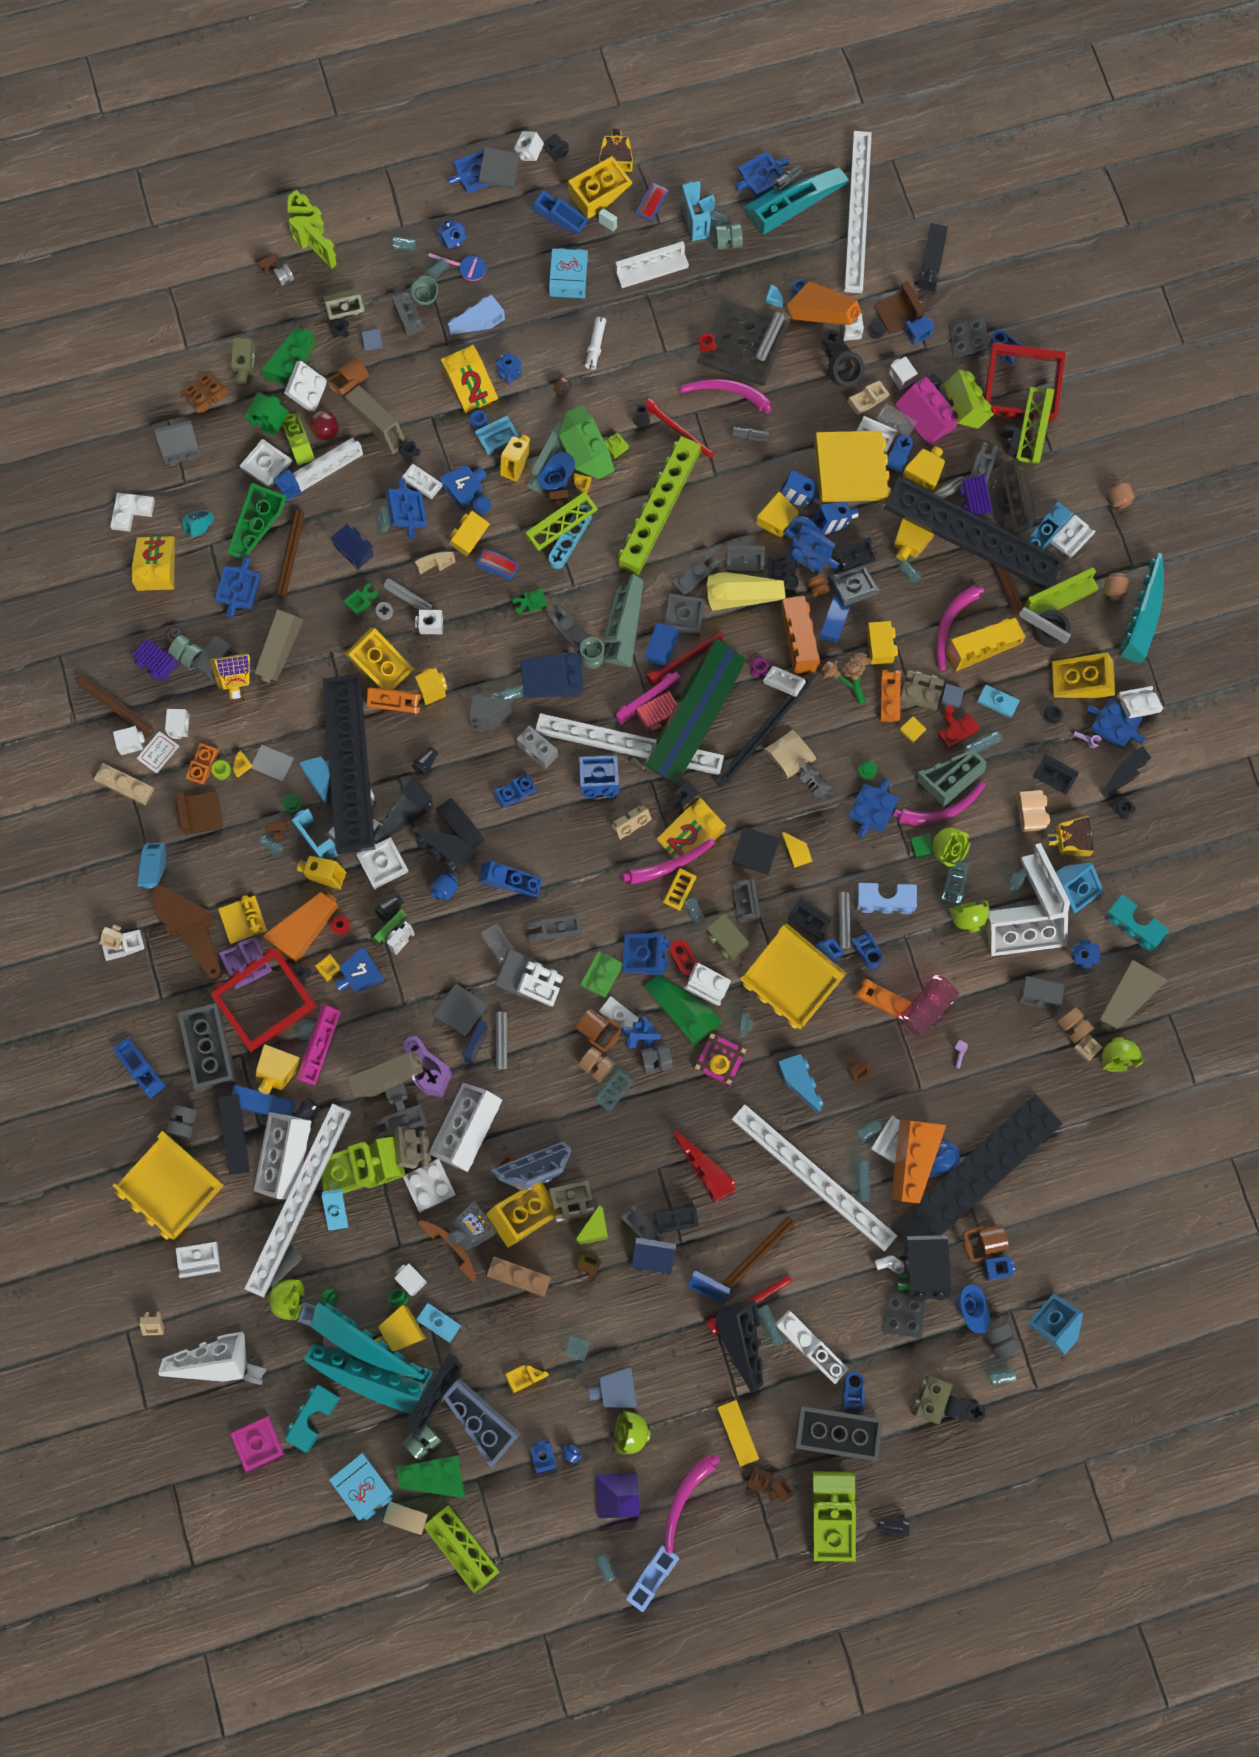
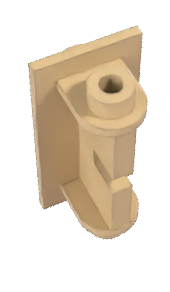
M644 805L641 807L637 806L628 812L630 819L623 815L616 821H613L614 824L611 827L617 832L620 840L652 820L648 808H645Z

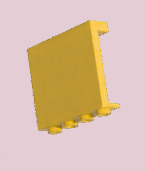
M882 431L816 432L814 449L820 505L828 504L829 502L882 501L883 506H885L891 493V488L887 485V482H889V471H886L888 457L887 454H884L886 439L882 437Z
M785 924L740 980L743 981L742 985L746 989L756 992L758 994L757 997L763 1003L768 1002L776 1014L786 1017L788 1019L787 1022L796 1029L798 1027L801 1029L847 973L792 927Z
M162 1131L157 1136L159 1140L118 1184L114 1183L112 1186L116 1189L114 1193L122 1200L126 1198L131 1202L129 1206L136 1213L141 1211L146 1216L144 1220L152 1227L156 1225L160 1229L158 1233L166 1240L168 1238L175 1240L224 1185L168 1134Z

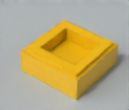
M913 716L899 731L914 743L926 731V728Z
M331 954L315 965L327 982L341 972L339 964Z

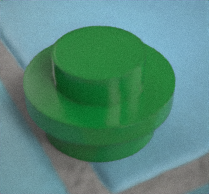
M863 761L858 767V773L864 779H871L877 773V766L872 761Z
M295 794L287 795L283 800V808L288 813H296L302 807L300 797Z
M326 1289L321 1295L320 1303L324 1306L326 1303L336 1306L339 1300L338 1292L334 1289Z
M402 1289L394 1290L389 1296L390 1305L395 1309L406 1305L409 1299L408 1293Z

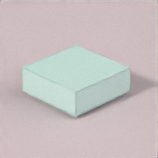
M602 208L599 212V223L614 232L617 228V217Z

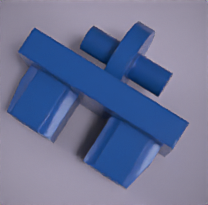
M640 1016L637 1022H633V1027H622L621 1033L625 1035L624 1044L628 1048H636L638 1039H642L641 1045L645 1048H654L655 1041L661 1040L662 1034L655 1031L653 1023L648 1022L645 1016Z

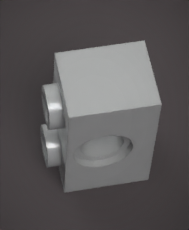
M530 726L516 739L517 746L545 770L558 757V750Z

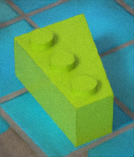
M958 370L944 383L948 398L953 400L954 403L952 410L953 412L957 411V424L978 429L994 415L990 409L991 405L984 399L983 391L976 385L973 374L969 371Z

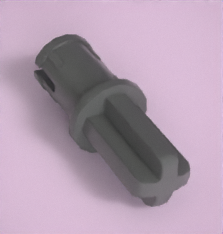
M796 165L789 171H784L779 178L773 181L772 184H775L773 185L774 189L780 191L786 185H791L803 172L800 166Z
M734 426L732 438L748 440V442L750 440L768 442L769 432L752 430V427L749 429Z

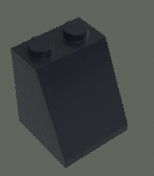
M948 1235L907 1236L903 1259L909 1300L923 1301L925 1299H935L940 1301L949 1299L951 1275Z

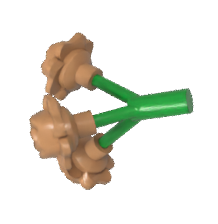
M855 653L854 657L849 658L850 662L845 664V668L842 670L846 677L851 676L852 680H854V685L837 671V660L825 663L821 670L824 674L823 679L832 676L835 679H840L854 690L858 704L866 702L860 688V681L865 666L871 664V659L867 657V654Z

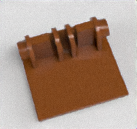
M208 372L180 393L195 407V411L199 414L204 413L209 409V406H213L210 401L211 399L216 404L217 401L219 402L225 398L228 392L227 388Z

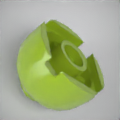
M955 827L941 830L933 840L932 851L936 859L948 867L955 866L956 864L954 863L958 860L962 861L970 847V842L967 841L969 835Z
M982 900L979 905H976L975 902H969L954 906V909L950 908L954 924L960 929H967L969 933L980 931V927L986 924L990 915L987 900Z
M1123 1037L1112 1039V1042L1107 1044L1102 1053L1103 1068H1107L1109 1072L1128 1070L1127 1066L1133 1065V1068H1136L1143 1063L1139 1047L1130 1040H1124Z
M284 1279L271 1289L267 1295V1302L275 1316L284 1320H296L299 1317L303 1305H299L300 1295L304 1297L302 1282L295 1279Z
M623 1411V1414L618 1416L614 1430V1436L618 1435V1443L614 1442L616 1451L620 1454H634L641 1451L650 1439V1430L644 1418L636 1413Z

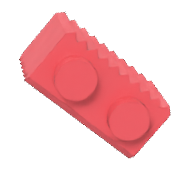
M667 692L636 709V715L647 733L651 730L656 732L662 728V724L666 723L676 702L670 692Z

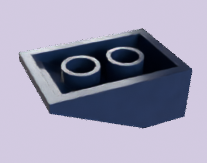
M561 653L520 661L524 698L579 696L583 690L580 653Z

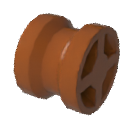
M824 575L815 576L807 582L808 587L812 589L811 594L813 597L822 596L830 590L829 586L825 584Z

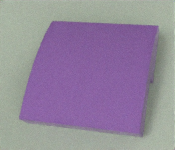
M255 936L238 943L233 948L220 952L218 956L228 977H230L237 971L242 972L247 969L246 965L252 960L256 959L258 961L261 959L263 951ZM266 963L233 986L234 989L242 987L271 972L272 969L269 963Z

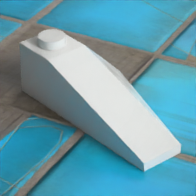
M244 1333L225 1334L217 1337L218 1341L210 1344L206 1342L201 1343L199 1348L192 1351L183 1350L162 1359L158 1374L165 1377L212 1381L243 1379L247 1366Z

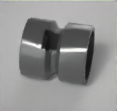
M668 1044L657 1046L656 1050L652 1047L641 1049L646 1075L656 1073L658 1069L661 1071L673 1069Z
M173 1105L170 1112L172 1120L167 1123L165 1133L191 1139L193 1132L191 1123L195 1122L198 1111Z
M1009 1323L985 1333L990 1344H995L992 1350L997 1360L1021 1350L1017 1339L1011 1338L1013 1330Z

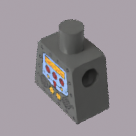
M474 1201L448 1227V1230L451 1232L448 1235V1241L451 1245L459 1243L462 1249L467 1250L487 1242L497 1233V1230Z

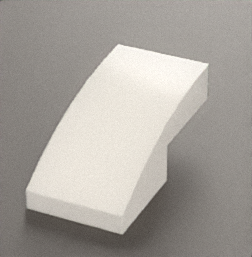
M140 930L123 933L121 946L118 951L102 945L105 960L108 961L143 950L144 944Z

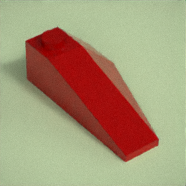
M678 1131L673 1133L675 1140L713 1203L718 1202L735 1191L734 1186L736 1183L731 1175L727 1176L720 1167Z

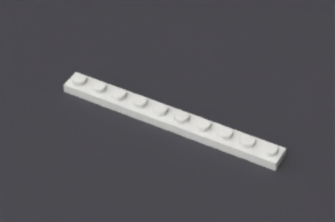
M854 131L844 289V292L850 293L863 292L872 132Z
M541 713L535 730L542 735L648 759L657 741ZM697 750L687 768L720 775L724 755Z
M334 1104L331 1105L245 1286V1290L263 1298L265 1297L350 1117V1111Z
M744 1105L732 1118L735 1124L883 1252L897 1237L894 1232L749 1107Z

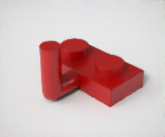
M950 705L947 706L943 714L950 726L938 733L939 738L948 750L980 730L970 714L956 722L952 716L954 708Z

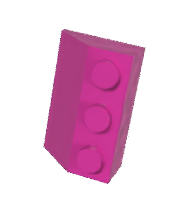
M927 376L914 384L895 404V407L927 446L957 427L956 419L958 414L953 412L950 404Z

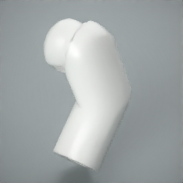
M892 1255L874 1261L877 1270L888 1267L897 1274H901L905 1270L904 1263Z

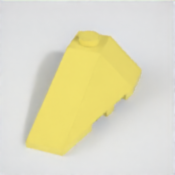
M730 572L708 575V600L712 611L779 601L786 598L784 581Z

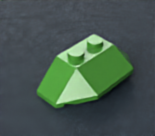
M581 405L566 412L558 436L566 453L570 454L575 461L574 469L596 479L615 472L609 450L593 417L585 407Z

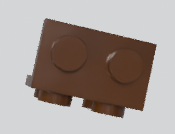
M909 281L901 284L899 293L877 301L874 306L889 333L905 328L907 321L912 323L915 319L922 318L925 310L923 302L918 300L914 286L910 285Z
M184 791L176 792L177 799H174V806L176 811H179L177 825L185 835L221 829L223 827L217 792L188 797Z

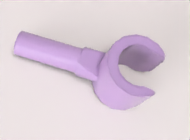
M1077 731L1074 733V736L1085 740L1090 748L1098 746L1093 740L1101 741V737L1098 735L1089 737Z
M959 1040L954 1048L960 1051L955 1068L959 1069L964 1053L968 1048L967 1043Z

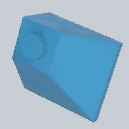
M322 757L302 761L299 764L305 776L323 803L327 804L331 793L329 761L325 762Z
M1091 862L1064 866L1056 872L1070 900L1069 909L1074 914L1104 892L1094 865Z
M1053 1293L1028 1322V1325L1051 1346L1066 1354L1078 1340L1083 1313Z

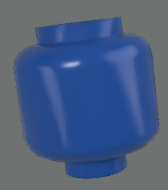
M449 872L439 873L430 883L431 895L438 901L441 899L449 900L458 890L457 878Z

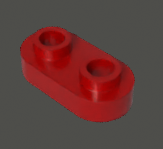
M676 940L670 946V955L682 975L690 977L692 970H687L685 966L689 964L694 968L698 961L685 941ZM681 948L683 952L678 954L676 949Z

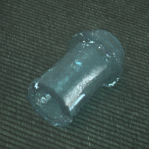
M394 237L393 249L408 250V252L415 251L416 240H413V238Z
M444 258L438 259V262L426 271L434 280L444 271H448L450 265Z
M908 560L899 566V569L909 578L910 583L916 584L921 580V572L917 571Z
M267 834L262 835L258 842L259 845L271 851L272 855L279 856L284 850L281 842H276Z
M695 897L686 900V905L684 906L688 909L694 923L705 918L698 905L699 900H696Z
M875 1119L870 1120L868 1125L856 1133L860 1140L865 1142L874 1134H879L883 1128L878 1120Z
M1014 1368L999 1372L994 1370L993 1373L989 1374L992 1386L996 1385V1387H999L1000 1384L1017 1381Z
M606 1553L595 1558V1566L598 1565L604 1583L616 1578L609 1561L611 1558Z

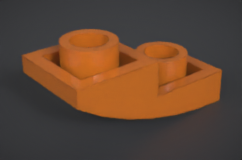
M200 743L194 761L191 760L186 779L204 785L211 772V766L217 758L219 749Z

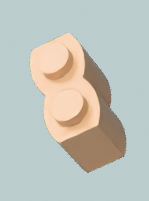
M1024 791L1017 794L1021 831L1045 830L1047 825L1050 824V817L1045 811L1047 797L1043 795V791Z

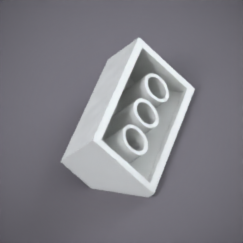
M1041 904L989 911L990 915L986 922V932L991 956L1067 946L1068 916L1049 920Z
M463 1083L429 1154L468 1172L499 1110L502 1099L487 1090Z
M269 1112L254 1186L255 1192L276 1199L288 1198L303 1166L311 1121Z

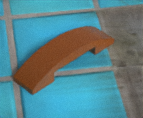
M420 1221L418 1224L432 1239L440 1234L465 1261L459 1268L475 1283L477 1277L474 1266L468 1254L459 1243L451 1245L448 1241L449 1233L434 1224Z

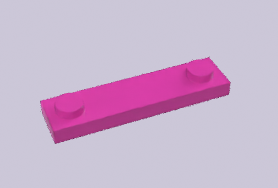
M677 672L672 675L671 673L667 674L662 679V682L628 706L620 707L616 713L618 724H623L636 715L637 708L677 686L680 683V675Z
M322 1004L296 1079L310 1085H316L341 1011Z

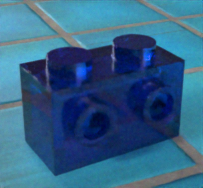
M346 524L331 537L332 545L358 570L374 556L373 546L368 540L364 541L360 537L361 534L355 527L351 528Z

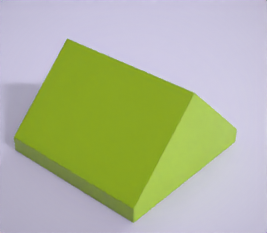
M600 1205L577 1237L576 1241L578 1244L608 1239L603 1208Z

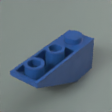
M490 861L482 864L478 882L493 888L538 897L542 878Z

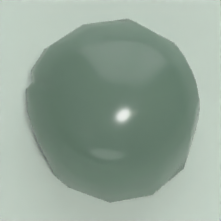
M419 276L411 286L412 299L421 306L432 304L438 296V284L430 276Z

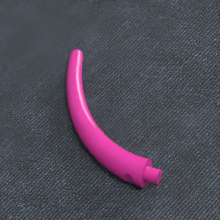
M701 380L679 387L680 393L700 389L726 390L745 397L759 411L764 410L766 413H769L772 410L769 406L771 401L763 393L747 384L733 380Z
M973 585L961 592L950 603L941 619L936 641L937 663L940 671L946 669L945 645L950 626L958 613L966 605L979 599V594L984 593L982 586L976 588Z
M978 782L968 795L945 809L932 812H917L905 808L902 811L895 809L893 816L899 818V823L908 825H930L945 821L967 808L982 792L985 782Z
M710 838L689 852L669 861L650 867L626 870L625 874L620 875V880L622 882L625 881L627 885H632L666 875L699 857L714 845L715 840Z
M708 1454L690 1470L679 1486L672 1501L666 1523V1553L671 1554L673 1552L676 1525L689 1495L708 1474L717 1469L716 1464L721 1461L717 1454L712 1457Z

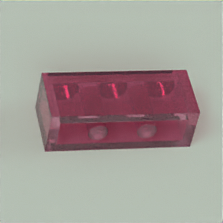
M935 975L900 1015L899 1019L912 1033L923 1036L930 1031L934 1022L942 1017L947 1007L955 1002L956 997L960 993L946 977Z

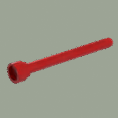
M649 398L644 405L647 407L648 413L655 414L682 437L700 444L701 452L708 458L712 459L714 457V452L661 411L654 399Z
M716 633L659 671H650L646 674L648 682L651 686L655 687L660 683L663 676L710 647L715 639L721 640L724 636L723 633Z
M785 1276L747 1301L755 1300L756 1304L790 1284L792 1282L791 1276ZM712 1317L707 1320L706 1324L715 1336L719 1333L716 1318Z

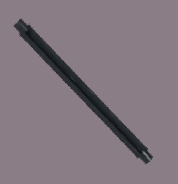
M809 671L806 676L802 677L805 679V684L798 695L795 697L789 694L719 776L720 778L716 781V784L720 788L730 781L767 737L769 732L773 730L797 699L812 684V680L816 677L814 673Z

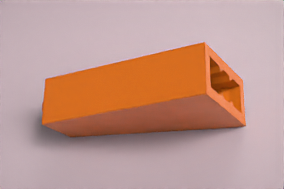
M810 281L787 304L791 319L851 325L862 313L857 299Z
M320 892L268 931L263 938L297 963L339 908L336 903L337 900L328 893L324 895Z

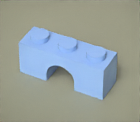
M859 883L857 886V910H861L863 913H872L873 910H877L884 914L892 913V911H900L901 914H911L917 908V885L897 884L895 896L890 899L883 898L879 894L878 883Z
M661 1545L626 1596V1600L644 1612L657 1589L680 1558L673 1552L671 1554L666 1553L665 1546Z

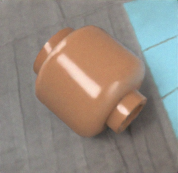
M1120 480L1111 484L1112 488L1108 490L1107 495L1113 507L1122 509L1133 504L1132 501L1135 495L1129 483H1122Z
M1111 573L1109 577L1105 578L1104 594L1110 597V600L1121 601L1122 597L1128 595L1129 579L1125 577V574Z

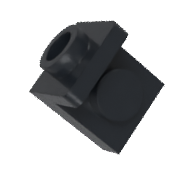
M556 133L543 141V148L554 161L565 157L569 152L568 141H562Z
M1004 425L1000 434L1001 437L1007 438L1005 448H1008L1007 455L1015 456L1022 430L1013 425Z

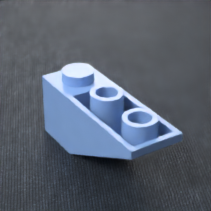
M492 295L482 298L478 304L467 308L462 315L450 320L448 323L449 334L491 329L505 320L504 309Z

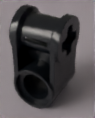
M830 329L825 332L822 348L828 355L829 360L840 351H850L838 331ZM850 358L841 359L838 366L850 360Z
M949 1395L944 1416L972 1422H980L985 1418L986 1411L981 1404ZM975 1407H977V1411L980 1412V1415H976V1417L973 1418L974 1415L971 1414L970 1411L971 1409L975 1410Z

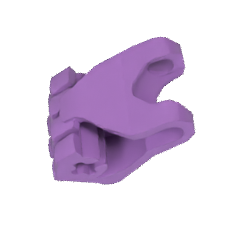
M408 1037L404 1042L406 1053H418L422 1060V1068L429 1070L437 1083L433 1084L427 1073H425L421 1080L418 1079V1075L412 1077L413 1081L426 1095L443 1097L452 1076L449 1067L429 1053L418 1037ZM414 1047H419L417 1051H411Z

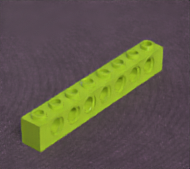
M682 436L678 442L675 441L671 450L673 453L671 457L666 458L664 463L665 469L663 473L660 472L657 476L656 487H652L648 497L650 499L648 503H644L641 508L642 515L640 519L636 518L633 524V533H629L625 540L627 545L618 554L617 559L619 560L620 568L639 576L700 454V444ZM683 457L685 458V460L680 461L677 458ZM675 472V473H677L678 475H677V476H671L670 473ZM663 488H669L670 491H667V492H666V491H663L662 489H663ZM661 503L662 506L656 507L654 504ZM649 518H652V519H654L655 521H654V522H648V521H646V520L649 519ZM646 534L647 537L641 538L638 535ZM637 549L640 552L634 554L631 552V550Z

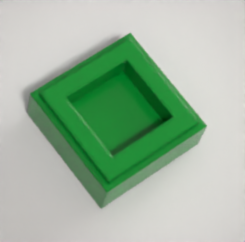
M930 834L910 839L915 858L934 854Z

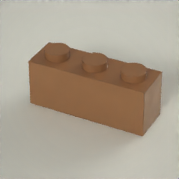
M493 1257L487 1274L488 1278L544 1298L552 1279L550 1276L497 1257Z

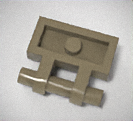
M908 670L906 677L912 678L913 682L905 681L900 701L937 710L941 691L934 688L935 685L943 687L945 679L938 678L934 674L932 676L922 674L919 670ZM918 682H927L929 687L918 685Z
M400 1126L394 1129L397 1166L414 1169L418 1166V1163H421L422 1170L429 1169V1162L431 1161L430 1154L428 1153L429 1138L425 1130L419 1131V1137H416L415 1129ZM417 1146L420 1147V1153H417Z
M588 1181L549 1189L552 1208H561L562 1214L554 1215L556 1223H568L572 1219L577 1218L586 1219L594 1214V1207L586 1208L585 1202L593 1200ZM578 1204L579 1210L569 1212L568 1206Z

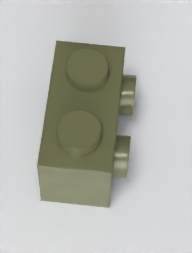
M359 288L324 296L329 320H338L344 316H354L365 311Z
M725 914L706 929V938L711 944L715 943L719 947L718 951L724 959L728 958L732 961L749 947L747 939Z
M931 1376L922 1379L919 1386L921 1391L920 1397L915 1399L912 1410L915 1411L914 1416L934 1424H940L953 1385Z

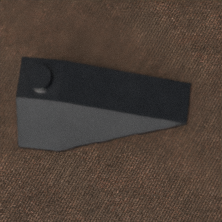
M411 778L397 796L398 802L396 806L389 808L387 811L386 821L380 822L375 829V845L390 838L420 818L425 812L428 813L433 806L432 796L415 779Z
M750 1300L724 1308L715 1316L719 1334L750 1393H754L763 1386L762 1359L758 1357L761 1339H757V1326H760V1318L756 1301Z

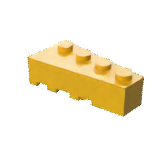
M1007 618L998 624L951 639L946 655L956 672L1022 644L1025 635L1016 618L1010 620Z

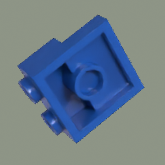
M617 755L579 757L581 796L592 799L596 795H604L607 798L619 795Z
M662 933L625 934L622 972L664 975V970L668 969V959L665 958V953L670 947L669 940Z

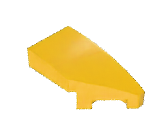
M785 832L781 833L794 868L812 862L805 842Z
M523 1365L504 1376L512 1393H515L549 1376V1374L545 1371L534 1369L531 1366Z

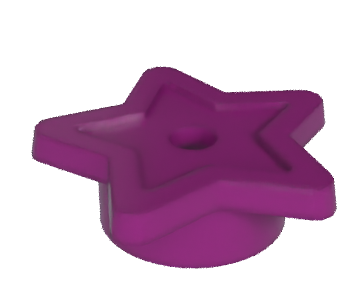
M758 655L754 662H748V666L753 670L752 677L759 675L766 677L768 674L767 669L772 665V662H767L761 655Z

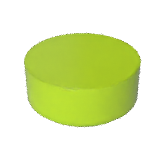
M217 760L212 764L211 772L216 779L224 780L230 776L231 767L225 760Z

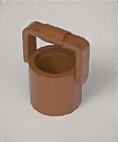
M353 358L337 371L338 373L331 377L327 383L333 392L344 395L369 377V373L357 358ZM339 380H342L345 384L341 388L335 384Z
M590 1008L580 1019L576 1029L588 1037L587 1041L602 1053H606L620 1039L619 1035L621 1034L622 1027L609 1017L603 1018ZM610 1023L618 1030L607 1041V1045L602 1048L596 1041Z
M1001 1224L985 1229L984 1226H978L965 1230L962 1233L965 1254H968L971 1262L992 1258L991 1254L1009 1249L1008 1239ZM977 1231L979 1246L984 1255L974 1258L971 1242L967 1234Z

